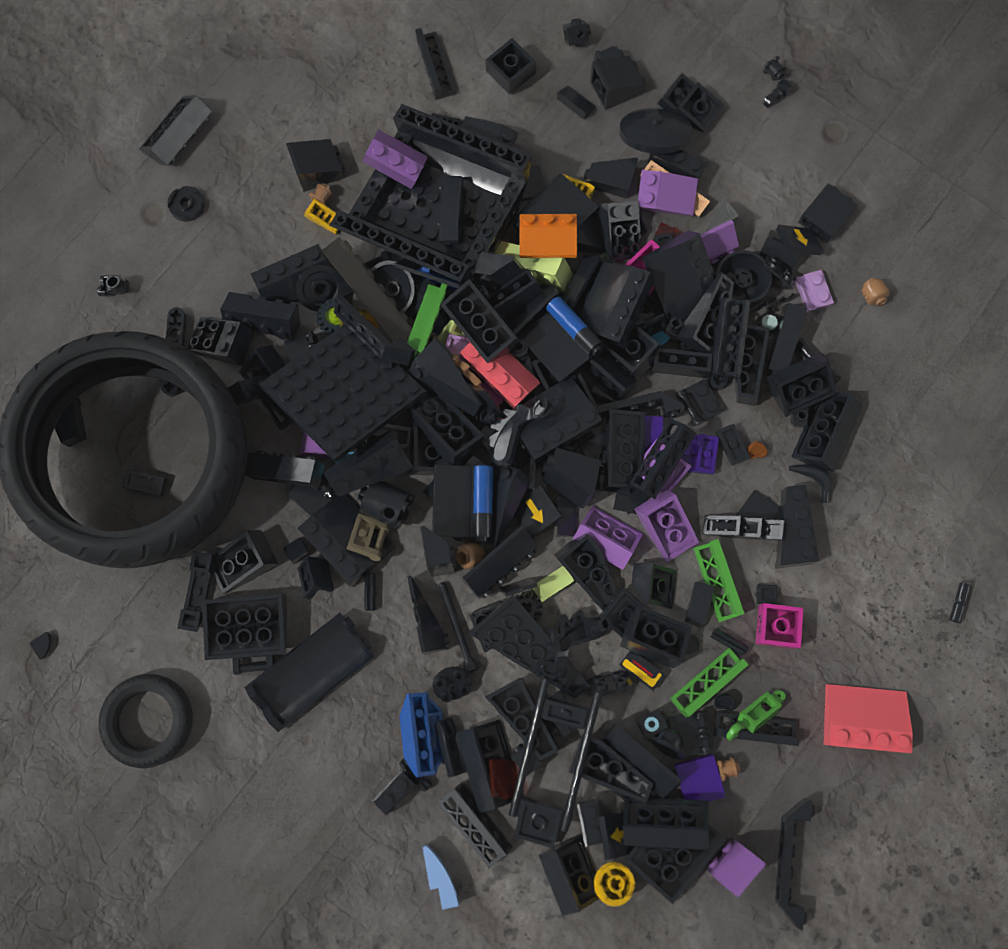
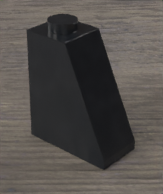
M638 158L593 162L590 169H586L583 179L586 180V183L593 185L597 191L627 199Z

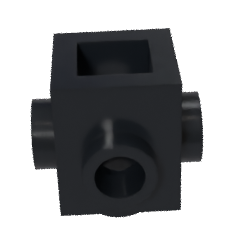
M576 18L572 19L571 23L562 24L565 43L568 46L574 45L579 47L583 46L584 42H589L591 29L590 25L584 20Z

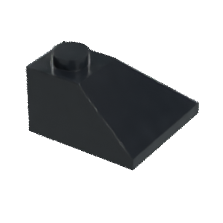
M634 563L632 583L644 602L672 609L676 570L654 563Z

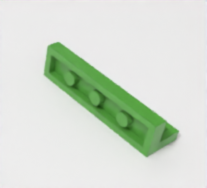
M442 283L440 288L428 284L407 342L415 350L414 358L427 347L441 309L440 304L446 295L447 284Z
M719 539L694 547L693 550L705 584L711 585V581L713 582L712 586L717 584L724 590L722 598L715 596L713 593L711 600L718 623L743 615L744 611ZM710 549L712 556L709 562L701 558L700 550ZM709 566L715 568L718 572L715 580L707 575ZM721 604L728 605L732 614L722 617L719 610Z
M727 648L676 692L670 700L684 717H689L749 664L744 659L739 660L733 651ZM727 654L735 662L730 668L722 667L723 658ZM710 669H719V675L716 680H708V671ZM696 681L704 682V691L701 693L693 692V686ZM681 694L690 695L689 704L685 707L676 699Z

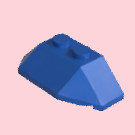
M427 692L407 694L399 716L404 758L415 777L435 775L443 760L439 737L435 733L434 723L439 720L443 721L442 710L429 697Z

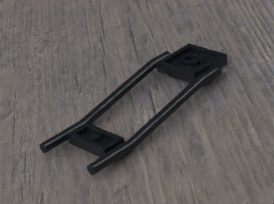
M542 676L509 816L518 817L514 833L515 838L554 848L558 829L564 832L569 830L603 692L600 690L594 691L590 709L555 698H546L550 677ZM541 717L553 722L585 729L565 809L538 800L521 797Z

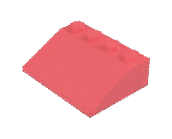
M826 684L824 745L912 753L913 732L906 692Z

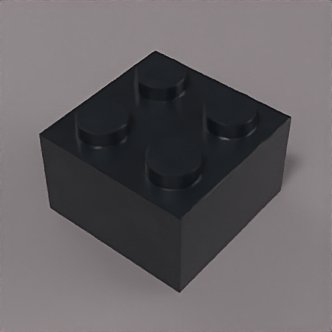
M513 38L485 59L486 72L509 95L536 74V61Z

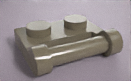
M358 513L347 549L368 556L373 561H380L382 556L381 549L385 536L389 533L390 526ZM374 529H377L379 532L373 549L369 547Z

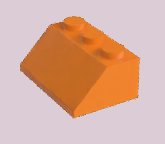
M520 214V258H577V214Z

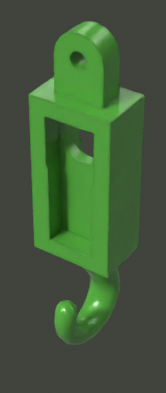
M780 690L772 694L766 692L745 708L738 717L739 722L734 724L726 735L727 740H734L738 737V732L744 728L754 733L779 713L782 703L786 698L785 693ZM765 703L770 708V710H763L761 705Z

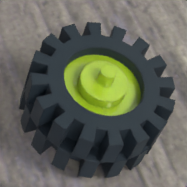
M335 299L331 302L328 300L325 304H322L317 314V323L326 334H331L344 325L334 314Z

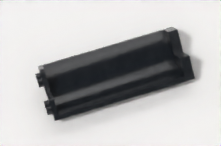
M339 612L244 687L250 700L261 709L267 722L277 732L281 731L374 657L370 651L372 646L366 638L362 640L353 629L355 624L349 616L344 618Z

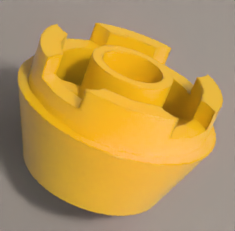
M610 862L603 865L597 871L594 879V888L602 902L610 906H620L628 902L632 897L635 881L633 874L625 865L618 862Z

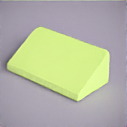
M562 566L537 582V587L532 589L536 596L540 598V602L543 603L575 580L565 567Z

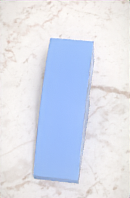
M425 844L423 852L430 890L439 889L442 910L459 906L457 891L449 871L438 854L429 844Z

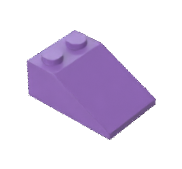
M642 170L638 196L639 211L693 216L698 179L661 171Z
M666 489L659 493L656 499L651 498L635 508L643 527L666 562L699 543L676 494Z
M733 839L732 842L729 840L722 847L723 852L719 857L715 856L709 862V869L707 871L736 897H739L766 864Z

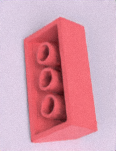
M470 342L459 354V358L468 364L512 409H515L541 383L510 353L487 363Z

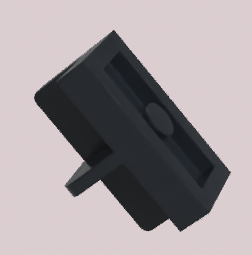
M306 556L297 568L304 598L312 599L318 590L332 592L334 585L327 560Z

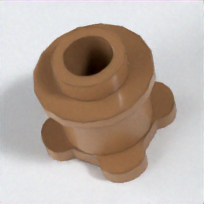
M324 183L322 185L317 184L314 194L311 192L309 194L311 201L315 198L327 206L325 203L329 197H332V189Z
M732 757L726 761L715 760L721 781H725L726 777L731 776L737 778V773H740L737 760L734 761Z

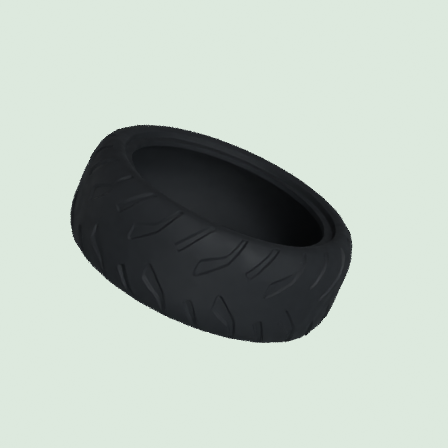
M136 331L103 332L91 334L61 346L36 363L22 378L7 403L0 422V479L15 512L28 529L46 544L64 554L90 564L121 569L140 568L163 563L189 552L211 535L229 515L245 477L244 472L247 465L246 433L240 411L228 388L210 365L198 355L174 341L153 334ZM125 376L158 378L182 388L200 403L207 421L209 433L206 465L192 493L172 513L141 528L127 531H101L79 524L66 512L58 501L52 489L48 473L47 456L50 439L58 420L67 407L90 388L102 382Z

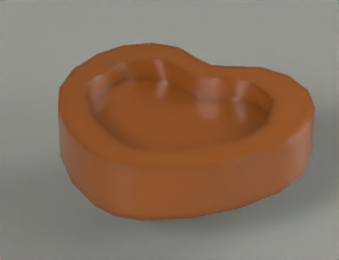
M754 441L748 446L747 452L750 459L756 457L764 458L767 455V448L762 442Z

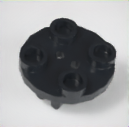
M459 666L447 667L439 671L432 682L433 692L444 703L459 699L471 692V675L466 669Z

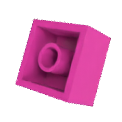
M766 603L758 605L755 645L787 649L801 648L803 608Z

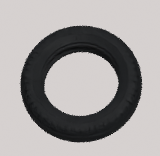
M157 674L136 675L119 683L106 697L99 714L100 738L108 753L120 763L134 768L156 767L171 760L184 747L191 733L193 712L188 696L173 680ZM143 692H154L162 696L170 705L173 715L172 728L167 738L160 745L149 750L137 749L127 743L121 734L119 726L120 715L125 704L132 697Z

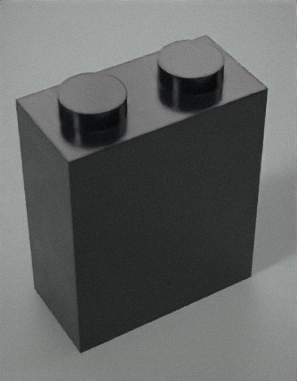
M828 183L802 214L798 223L805 228H810L814 235L828 243L858 204L851 197L841 193L837 187Z

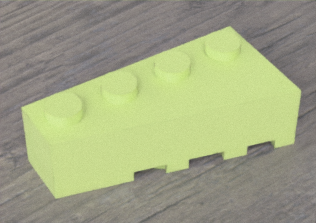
M501 241L494 253L515 256L525 270H530L539 285L543 283L556 288L561 293H564L573 276L565 258H520V245Z

